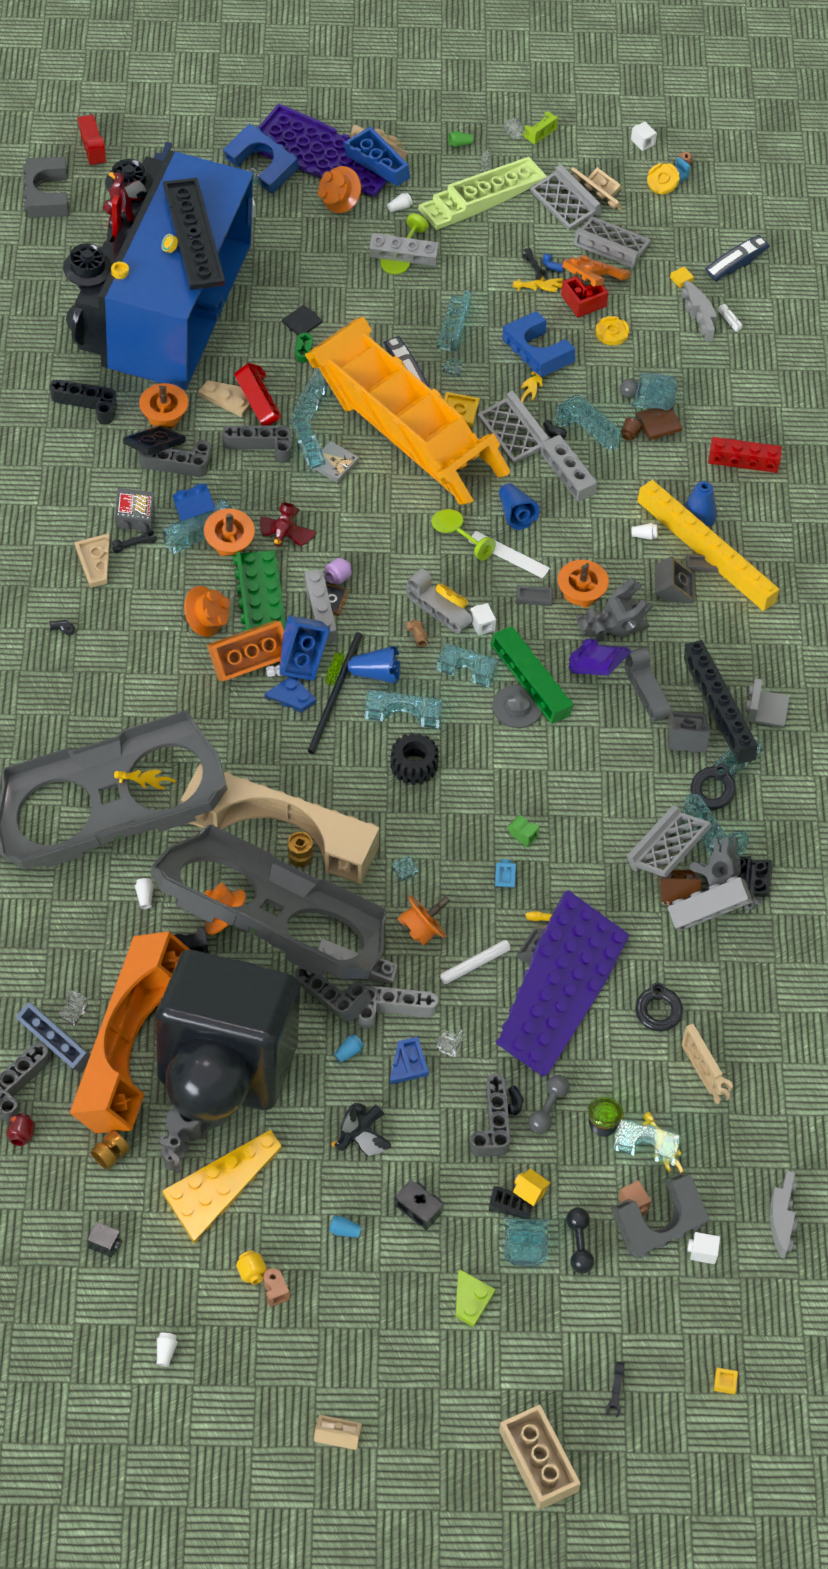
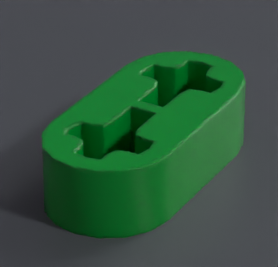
M301 333L297 337L295 359L300 363L308 362L305 354L312 350L313 337L311 334Z

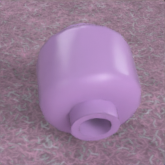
M342 558L334 559L325 567V578L332 584H342L352 574L351 564Z

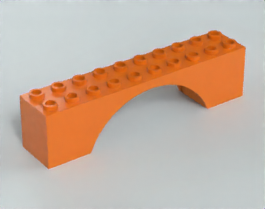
M170 931L133 936L69 1112L95 1134L108 1133L112 1130L116 1132L132 1131L145 1094L134 1085L131 1079L129 1069L131 1049L144 1021L161 1002L181 953L185 950H190Z

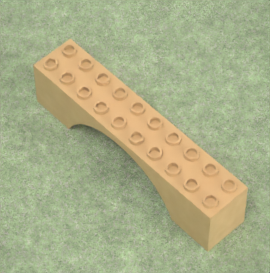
M199 764L183 794L181 804L188 800L199 787L203 774L202 764ZM224 772L228 789L214 810L195 816L196 821L190 822V824L201 828L212 824L222 830L231 824L252 818H272L288 822L309 834L317 844L324 859L325 872L360 885L379 848V827L373 823H366L353 816L340 814L336 810L323 808L319 804L306 802L302 798L292 797L282 791L272 790L265 785L250 782L246 778L233 776L229 772Z

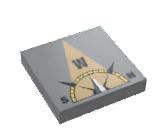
M330 441L309 462V467L338 483L359 462V457Z

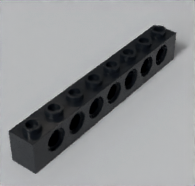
M703 640L685 644L684 661L738 764L756 760L758 744Z

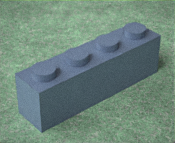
M28 1002L15 1018L72 1069L81 1073L86 1067L91 1054L37 1006Z

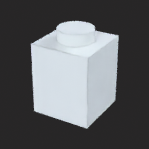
M643 122L632 128L631 140L644 151L655 145L657 133L646 122Z
M488 603L476 605L470 609V615L473 620L471 623L478 636L495 631L496 618Z
M695 1232L693 1239H689L687 1251L691 1252L690 1260L715 1264L718 1257L720 1236Z

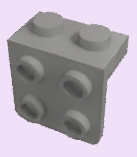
M755 678L754 685H750L748 692L751 701L747 700L745 711L749 712L747 721L784 727L789 697L783 694L761 691L762 680Z

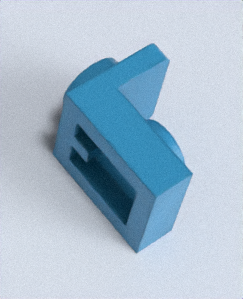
M677 158L675 167L679 172V183L689 178L690 165L682 158Z
M500 859V863L495 864V887H515L516 864L511 863L512 860Z

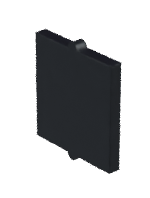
M302 305L283 318L282 323L290 331L299 335L310 332L323 323V320L314 311Z

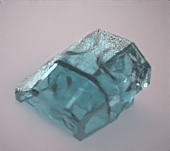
M656 373L639 374L640 379L632 406L668 411L674 405L677 393L676 379L673 376Z
M505 1217L504 1259L514 1266L536 1267L546 1262L547 1219L529 1220Z

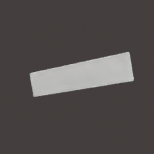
M477 531L472 535L477 541L487 537ZM495 541L496 547L493 554L540 578H543L549 571V567Z

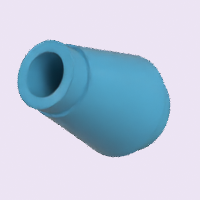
M353 1034L345 1039L334 1053V1056L342 1063L361 1052L364 1044Z
M333 1215L329 1232L336 1236L359 1237L361 1225L341 1215Z

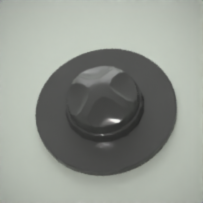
M522 685L507 686L501 689L494 697V715L506 726L525 728L536 723L542 715V711Z

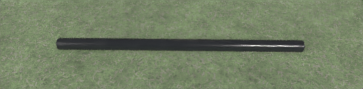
M356 632L312 738L308 748V752L314 754L348 673V661L355 656L363 636L360 632Z

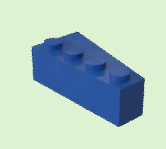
M371 126L344 142L347 157L395 186L410 179L409 165Z

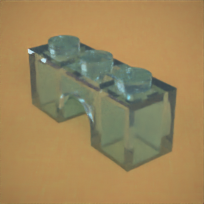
M309 418L293 422L294 433L309 470L325 465L320 444L315 437Z
M445 643L437 659V671L454 676L459 668L467 667L472 670L471 682L489 688L497 671L498 660L490 656L478 654L472 650H466L456 645Z
M620 1120L614 1140V1150L634 1155L639 1144L648 1142L655 1147V1161L675 1166L681 1144V1135L672 1130H666V1132L658 1130L652 1125H638L632 1120Z

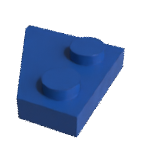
M295 677L287 678L265 693L266 700L270 701V699L279 701L280 705L291 707L293 710L301 713L316 704V698Z
M418 1036L398 1041L390 1084L429 1076Z

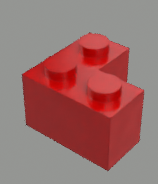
M578 276L562 281L561 296L577 318L607 307L609 292L603 285H589L585 287Z

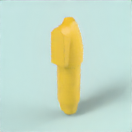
M538 911L526 913V919L532 921H549L552 914Z

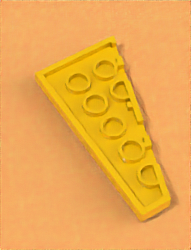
M271 1130L162 1191L163 1196L194 1244L199 1240L203 1232L212 1226L214 1220L220 1214H223L243 1192L247 1184L256 1178L258 1172L263 1167H266L282 1149L281 1144Z

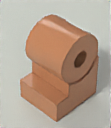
M275 1268L268 1269L264 1273L263 1279L264 1287L268 1291L266 1292L267 1302L272 1307L290 1300V1293L282 1273Z

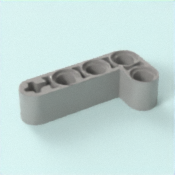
M419 569L407 580L406 593L408 598L455 633H461L473 621L471 615L465 609L440 595L431 586V576L426 570Z
M366 986L373 999L357 1016V1023L363 1029L373 1027L376 1012L432 1017L437 1013L438 997L434 993L426 991ZM386 999H391L392 1001H391V1002H386L385 1000H386ZM411 1001L412 1004H406L405 1002ZM363 1015H369L370 1017H369V1018H364V1017H362V1016H363Z

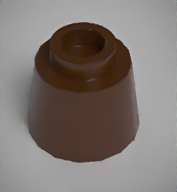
M626 418L621 429L622 438L627 441L634 440L642 430V424L634 418Z

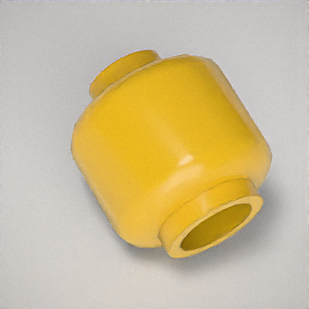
M247 1251L239 1256L236 1264L243 1282L255 1285L263 1281L267 1267L260 1253Z

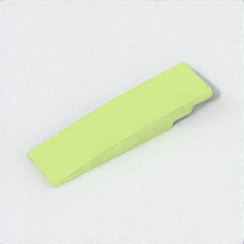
M526 157L449 184L446 191L434 194L433 200L419 204L418 210L435 230H438L492 208L530 189L547 176L530 157Z

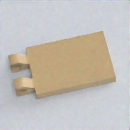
M694 1024L686 1026L681 1045L710 1095H713L716 1104H720L721 1099L719 1095H723L726 1100H729V1091H732L733 1088L732 1082L722 1077L720 1068Z

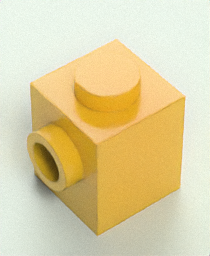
M529 1169L524 1174L521 1172L514 1182L517 1185L513 1192L534 1206L543 1198L551 1182L532 1169Z

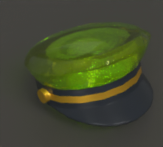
M609 1097L594 1099L588 1107L590 1128L598 1136L606 1137L613 1134L624 1116L622 1106L616 1100Z

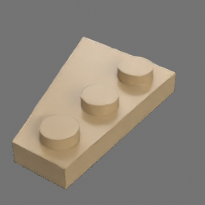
M207 380L198 391L199 397L240 417H243L251 408L240 386Z
M109 533L74 542L90 588L104 585L108 582Z

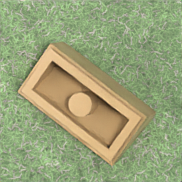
M319 1415L314 1433V1441L356 1450L362 1423Z

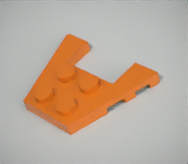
M584 255L564 260L562 265L563 268L575 275L577 273L581 274V279L584 281L589 279L592 286L603 285L604 278L601 275L608 274L617 279L625 280L629 279L631 274L630 271L592 260Z

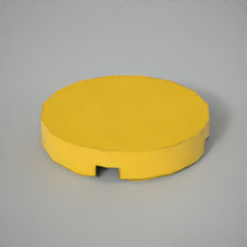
M659 163L648 172L647 183L650 190L654 193L668 194L674 191L679 184V172L670 163Z
M616 316L604 317L596 325V337L607 345L622 344L629 336V325L626 321H622Z
M442 583L437 584L435 590L440 595L457 606L466 608L468 604L467 599L458 595Z

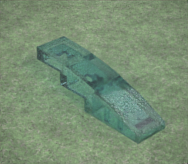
M318 368L314 369L304 392H301L290 420V425L307 429L324 396L328 383Z

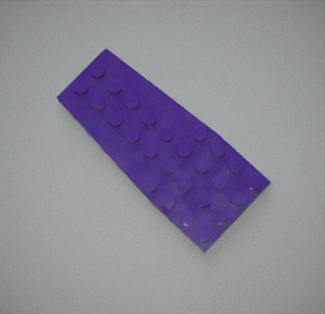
M278 103L258 127L263 134L269 135L275 143L281 144L287 152L293 153L297 157L298 170L322 178L325 172H329L336 167H349L359 176L361 192L376 197L388 183L384 178L346 156L344 142L349 140L350 136L344 133L342 135L338 134L335 128ZM257 152L261 155L273 159V156L267 152Z
M569 890L565 891L539 938L530 960L529 969L525 971L524 981L517 990L516 1000L509 1009L510 1014L507 1021L503 1023L501 1028L503 1030L499 1039L496 1040V1044L541 1076L548 1075L606 983L630 935Z

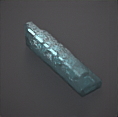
M465 290L463 297L451 296L437 343L438 349L457 352L471 305L472 291ZM453 303H461V306L456 308ZM457 314V319L452 320L450 316ZM453 326L454 330L449 333L446 328ZM448 338L451 341L450 344L442 343L443 340Z

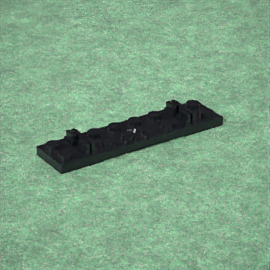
M197 177L164 181L163 189L175 235L178 239V246L190 290L225 286V278Z

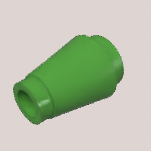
M458 131L450 132L448 135L449 146L458 147L472 144L473 135Z

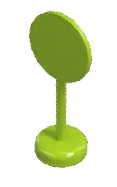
M415 213L408 215L406 223L411 231L407 238L411 239L414 232L424 233L427 231L429 224L424 217ZM380 259L383 270L393 275L406 272L410 266L409 262Z
M445 509L433 515L431 523L435 530L442 533L459 532L476 545L474 554L480 561L488 559L494 552L496 547L494 539L484 537L477 541L461 529L463 516L458 511Z

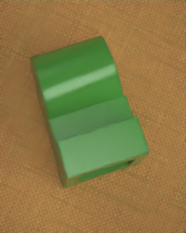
M517 816L507 826L510 834L527 848L538 838L539 826L535 823L531 824L523 816Z

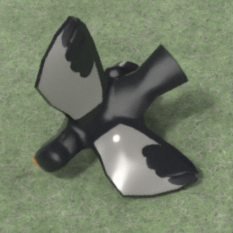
M352 1104L342 1120L339 1140L332 1142L331 1145L338 1150L344 1151L350 1142L354 1140L367 1156L386 1151L391 1147L390 1142L371 1129L374 1121L384 1115L382 1109L375 1104L366 1113L367 1109L363 1104Z

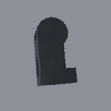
M205 927L197 928V933L174 935L190 950L208 953Z

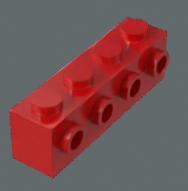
M712 437L708 464L778 473L782 446Z

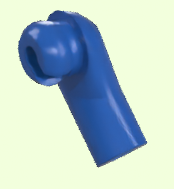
M549 253L543 255L542 263L548 270L563 272V264L553 262L552 255Z

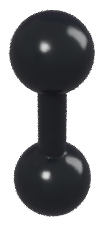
M575 1207L566 1216L567 1225L575 1231L577 1251L571 1256L570 1264L575 1272L585 1274L591 1271L594 1266L593 1255L585 1250L583 1232L590 1223V1216L585 1209Z

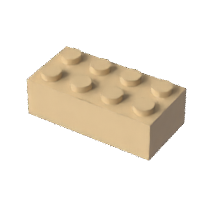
M540 1404L500 1422L499 1432L538 1510L579 1492L581 1483Z

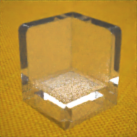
M70 989L66 994L67 1003L60 1011L59 1018L76 1026L89 1007L86 997Z
M459 1029L458 1034L444 1030L442 1036H439L437 1040V1051L456 1057L463 1041L464 1030Z

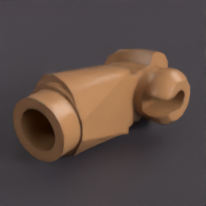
M413 619L412 622L408 621L406 623V630L413 632V637L418 647H424L427 645L428 635L423 629L424 624L419 620Z

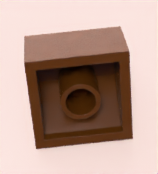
M673 869L666 878L657 875L659 899L666 905H673L675 900L688 899L691 897V894L701 891V878L697 872L692 870Z

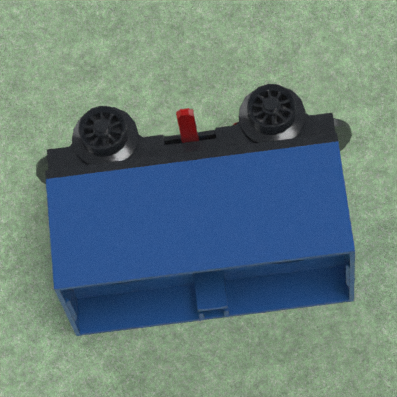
M168 150L164 160L146 156L143 163L135 159H122L113 165L110 172H119L124 175L123 186L139 180L144 185L147 196L145 200L131 201V210L135 219L128 222L126 214L122 213L121 196L114 195L112 199V215H110L108 220L107 240L104 241L102 247L100 248L91 243L79 244L71 250L70 255L65 259L63 265L64 274L70 282L76 284L80 289L75 305L67 312L66 322L68 328L72 331V342L80 350L101 355V367L159 383L173 384L187 390L251 246L254 172ZM108 174L106 176L105 186L107 191L109 192L111 185L114 183V179ZM197 177L225 278V286L190 290L179 246L177 245V248L172 253L162 250L164 237L168 234L176 236L163 189V182ZM116 262H125L129 266V275L124 279H116L111 274V266Z

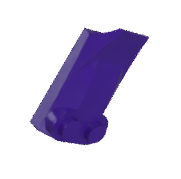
M589 638L584 640L582 645L570 654L568 668L571 673L609 675L631 651L627 647L599 645L596 639Z

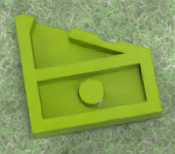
M459 1270L455 1317L475 1327L496 1289Z

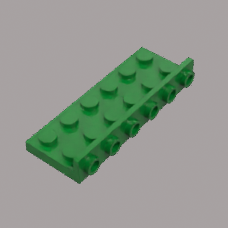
M276 550L248 553L236 552V554H233V564L237 565L238 568L234 570L235 580H239V583L236 584L237 595L241 594V598H238L239 609H243V613H240L241 624H245L242 632L274 620L281 621L283 629H285L286 621Z

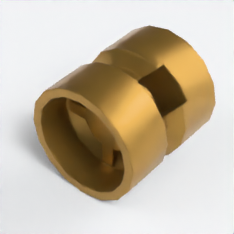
M305 832L293 833L287 841L288 860L293 866L305 867L313 859L312 838Z
M112 1130L103 1138V1143H97L90 1150V1153L101 1167L109 1170L117 1163V1158H122L130 1151V1147L122 1136Z

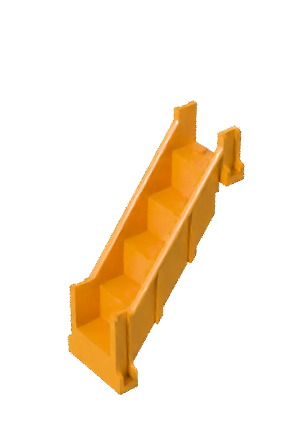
M364 316L354 319L305 354L314 369L319 368L346 412L356 410L454 495L459 505L474 501L456 472L457 469L460 470L467 466V461L470 459L474 460L480 457L491 466L497 478L507 476L510 473L508 465L498 450L500 443L495 434L485 435L478 440L463 416L447 404L436 389L431 390L406 369L402 360L396 355L392 357L370 337L372 330Z

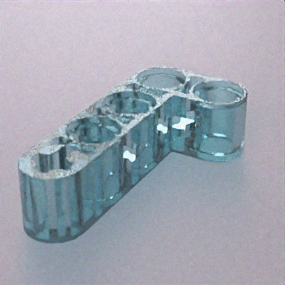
M574 395L557 406L555 417L557 425L566 427L576 421L605 448L614 450L618 447L620 430L582 396Z
M689 794L685 798L683 813L711 822L712 827L701 838L711 855L714 851L713 839L718 838L721 845V839L725 837H730V845H732V837H738V842L742 844H738L737 855L740 856L745 853L749 841V836L746 832L738 830L726 835L699 795ZM703 826L694 827V830H699Z

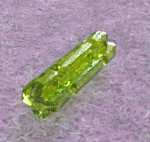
M334 653L325 677L326 684H335V678L344 659L343 653Z

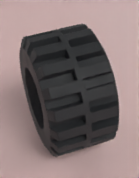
M410 733L409 736L406 734L402 735V739L398 738L396 743L392 745L390 765L392 773L397 775L399 781L403 779V783L406 784L411 782V785H415V783L420 785L423 784V781H430V777H434L438 769V747L433 739L429 740L427 735L425 737L421 733H418V735ZM409 756H419L423 760L412 762L406 758Z

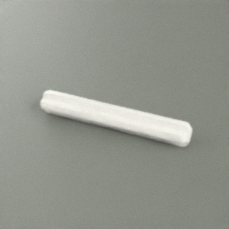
M503 940L440 974L443 984H448L510 951V944L507 940Z

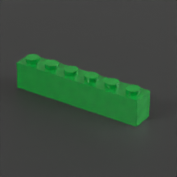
M512 626L494 633L491 642L492 648L549 722L553 724L570 717L573 708L571 699L565 695L561 686L554 681L550 672L544 668L540 659L533 654L530 646L526 645L521 635Z

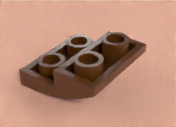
M668 404L636 412V419L642 424L643 432L650 440L682 431V426L676 414Z

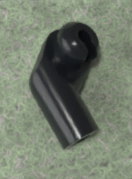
M551 420L544 421L543 425L550 437L553 438L561 435L562 438L566 437V429L553 426Z
M68 620L49 621L50 631L61 630L66 635H73L75 632V626Z
M511 1086L508 1089V1093L513 1102L507 1105L508 1114L518 1115L521 1112L524 1098L517 1086Z

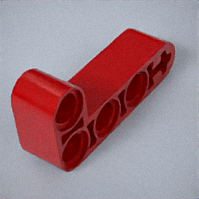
M94 114L77 117L89 165L106 163L104 140L99 135Z
M250 362L246 363L234 373L235 378L259 422L263 426H271L281 418V414L262 381L267 377L266 373L259 365Z

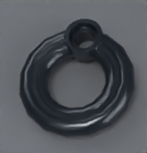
M719 764L716 767H706L697 772L692 779L690 791L695 803L702 808L715 810L721 809L730 803L734 798L736 785L727 766ZM723 769L724 773L719 774L718 770ZM715 778L718 781H722L724 784L723 794L718 798H707L702 792V784L705 780Z
M656 982L651 985V988L640 994L636 1001L635 1011L638 1020L643 1026L652 1031L663 1032L671 1030L678 1025L683 1015V1006L681 999L675 992L666 988L664 984ZM654 991H659L661 994L656 995ZM653 999L666 1000L671 1006L669 1017L663 1020L652 1018L647 1010L649 1002Z

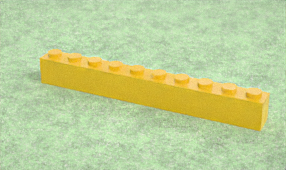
M652 479L640 487L637 502L694 552L705 556V560L708 563L716 566L719 569L718 572L762 611L776 603L780 589Z

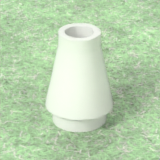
M401 193L388 203L387 207L392 213L410 208L413 202L408 193Z
M653 522L632 526V537L648 540L657 539L658 526L653 524Z
M149 878L138 879L135 890L140 908L149 909L152 907L154 884Z
M160 1333L159 1338H157V1365L169 1367L178 1343L176 1335Z

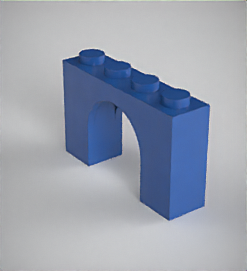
M249 123L223 149L225 159L238 167L248 156L255 152L262 151L271 154L273 161L258 178L260 185L273 194L299 168L298 159L293 153L287 152L281 144L275 143L269 135L263 134L260 128L254 127Z
M535 311L503 326L502 339L505 344L512 348L514 353L521 357L524 363L531 367L533 372L543 377L575 362V348L566 339L544 348L528 344L532 339L546 333V319Z

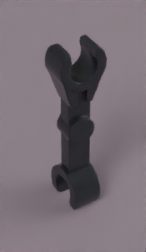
M525 248L526 254H523V259L530 262L531 267L537 272L536 279L541 280V275L547 279V270L540 268L538 262L534 259L532 249Z
M147 530L139 537H132L125 541L114 540L112 542V549L114 553H119L124 548L136 546L139 543H155L157 537L153 536V530Z
M617 1361L615 1365L612 1397L605 1411L607 1416L609 1415L610 1408L617 1410L616 1418L620 1415L619 1393L625 1367L624 1362Z

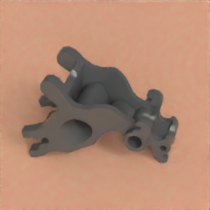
M630 578L625 584L614 591L602 611L597 612L595 608H592L586 612V617L583 614L577 615V623L584 637L594 634L597 642L604 640L606 633L618 637H626L633 632L644 631L649 628L647 620H643V618L653 608L652 604H647L644 599L639 604L636 600H630L633 594L642 587L641 583L636 582L634 578Z
M730 837L721 839V845L718 838L713 839L714 851L709 864L706 862H693L690 865V869L693 872L705 875L709 886L715 884L722 885L727 883L729 878L738 877L741 873L740 858L737 855L738 837H732V845H730ZM749 890L753 902L745 905L744 909L754 910L759 903H763V900L761 898H754V891Z
M174 1106L166 1116L168 1137L165 1139V1136L162 1135L159 1138L160 1145L164 1146L160 1154L164 1158L165 1168L169 1171L175 1170L178 1174L180 1172V1160L184 1159L183 1152L189 1150L185 1143L206 1136L210 1129L226 1123L225 1119L217 1122L195 1121L180 1113Z

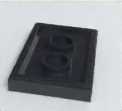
M162 425L123 438V444L146 455L186 443L184 435Z

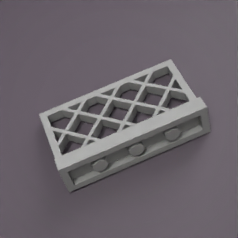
M561 164L555 167L556 171L530 188V192L569 231L591 216L598 217L601 215V204ZM555 178L559 181V184H550V181ZM546 188L545 193H538L536 190ZM549 188L557 189V194L548 193ZM560 189H567L569 191L568 194H559ZM547 198H556L555 203H549ZM558 199H567V204L558 203ZM570 199H577L579 201L578 204H569ZM557 208H566L565 213H559L556 210ZM568 208L577 209V214L568 213ZM580 209H587L589 211L586 214H579ZM567 218H576L571 224L566 221Z
M591 216L582 228L576 230L573 245L633 269L636 266L637 260L650 245L651 239Z
M514 391L507 393V398L478 413L479 419L491 434H495L500 447L513 464L541 450L542 442L549 439ZM506 404L508 405V412L500 411L501 407ZM488 414L495 415L494 420H486L485 416ZM498 415L506 416V421H497ZM510 417L518 419L517 424L508 422ZM495 425L504 427L503 431H494ZM507 427L516 428L514 434L505 432ZM519 429L527 431L526 436L517 434ZM504 437L512 438V443H503ZM516 439L525 440L523 446L514 444ZM528 441L536 442L537 444L532 448L526 447ZM513 449L522 451L516 457L512 455Z
M672 806L627 855L631 869L637 872L643 869L666 878L712 827L711 822L682 813L679 807ZM684 820L688 821L687 824L681 825ZM703 826L701 829L696 831H693L692 829L694 827ZM690 829L689 833L679 834L680 831ZM673 833H677V836L669 838ZM692 838L689 842L681 844L682 840ZM679 843V845L668 848V844ZM665 845V849L657 851L661 846ZM680 851L677 855L670 857L669 853ZM667 854V858L656 860V857ZM649 859H654L653 862L646 863ZM668 864L664 870L658 868V866Z

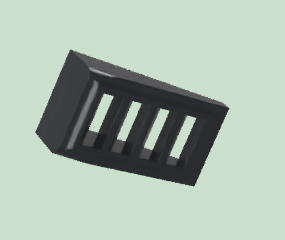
M497 1186L493 1187L489 1204L490 1211L530 1220L533 1208L531 1204L513 1191ZM498 1197L502 1198L501 1203L497 1202ZM506 1199L510 1200L509 1206L505 1205ZM514 1201H518L517 1209L513 1208ZM523 1203L527 1204L525 1212L521 1211Z

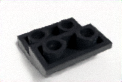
M739 856L741 873L738 878L741 877L749 884L748 889L754 891V897H770L773 870L772 860H752L751 856Z

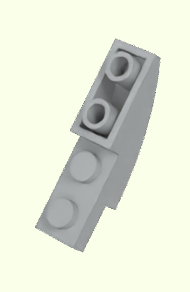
M685 281L684 288L681 289V295L686 301V310L689 311L691 318L696 317L697 322L700 323L701 335H704L706 342L713 341L717 319L716 312L702 291L691 282Z
M321 939L317 950L338 960L351 959L362 952V950L359 953L324 939ZM380 958L365 980L392 983L398 964Z
M791 1171L786 1172L782 1189L774 1188L770 1204V1227L780 1258H785L787 1251L791 1252L794 1240L790 1239L791 1232L795 1233L798 1222L794 1220L796 1212L791 1211L793 1200L790 1199V1195L795 1193L797 1181L794 1180L795 1172Z

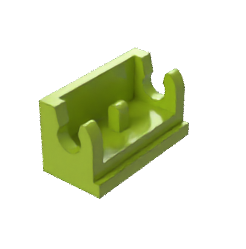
M548 111L544 114L549 118L543 117L540 122L532 127L526 125L524 129L527 131H523L522 136L535 145L557 130V116Z

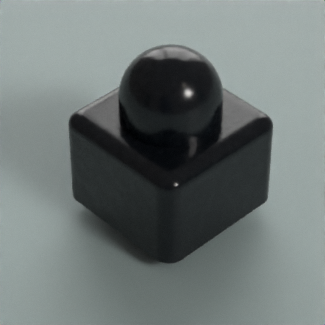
M185 950L181 953L156 1011L157 1076L160 1082L166 1085L169 1098L180 1113L199 1122H217L231 1116L241 1106L258 1110H270L275 1106L298 1046L300 982L298 979L290 974L259 967L245 961L231 960L195 950Z

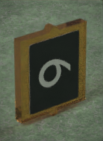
M326 584L333 615L340 616L349 589L338 587L336 584Z

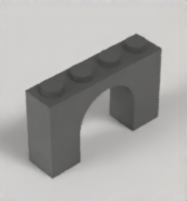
M66 157L26 158V165H23V174L26 175V177H23V184L26 189H23L24 199H27V201H24V211H28V218L69 216L67 192L44 193L36 189L44 182L67 180Z
M681 1172L665 1180L673 1200L674 1213L670 1222L659 1230H651L646 1225L636 1201L627 1199L610 1208L630 1255L638 1258L645 1257L650 1253V1250L662 1248L668 1244V1241L682 1238L686 1235L685 1232L691 1229H699L704 1226L703 1223L709 1221L691 1174Z

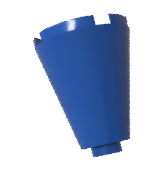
M702 481L696 484L684 507L706 526H712L715 523L717 509L713 486L709 482Z
M512 483L504 484L499 489L505 519L509 526L515 530H523L530 527V523L533 520L536 522L540 514V507L536 501Z
M390 646L353 656L348 661V670L354 676L398 683L397 680L400 678V661L396 657V655H399L398 647Z

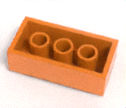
M274 620L207 644L218 680L226 681L281 661L284 633L281 621Z

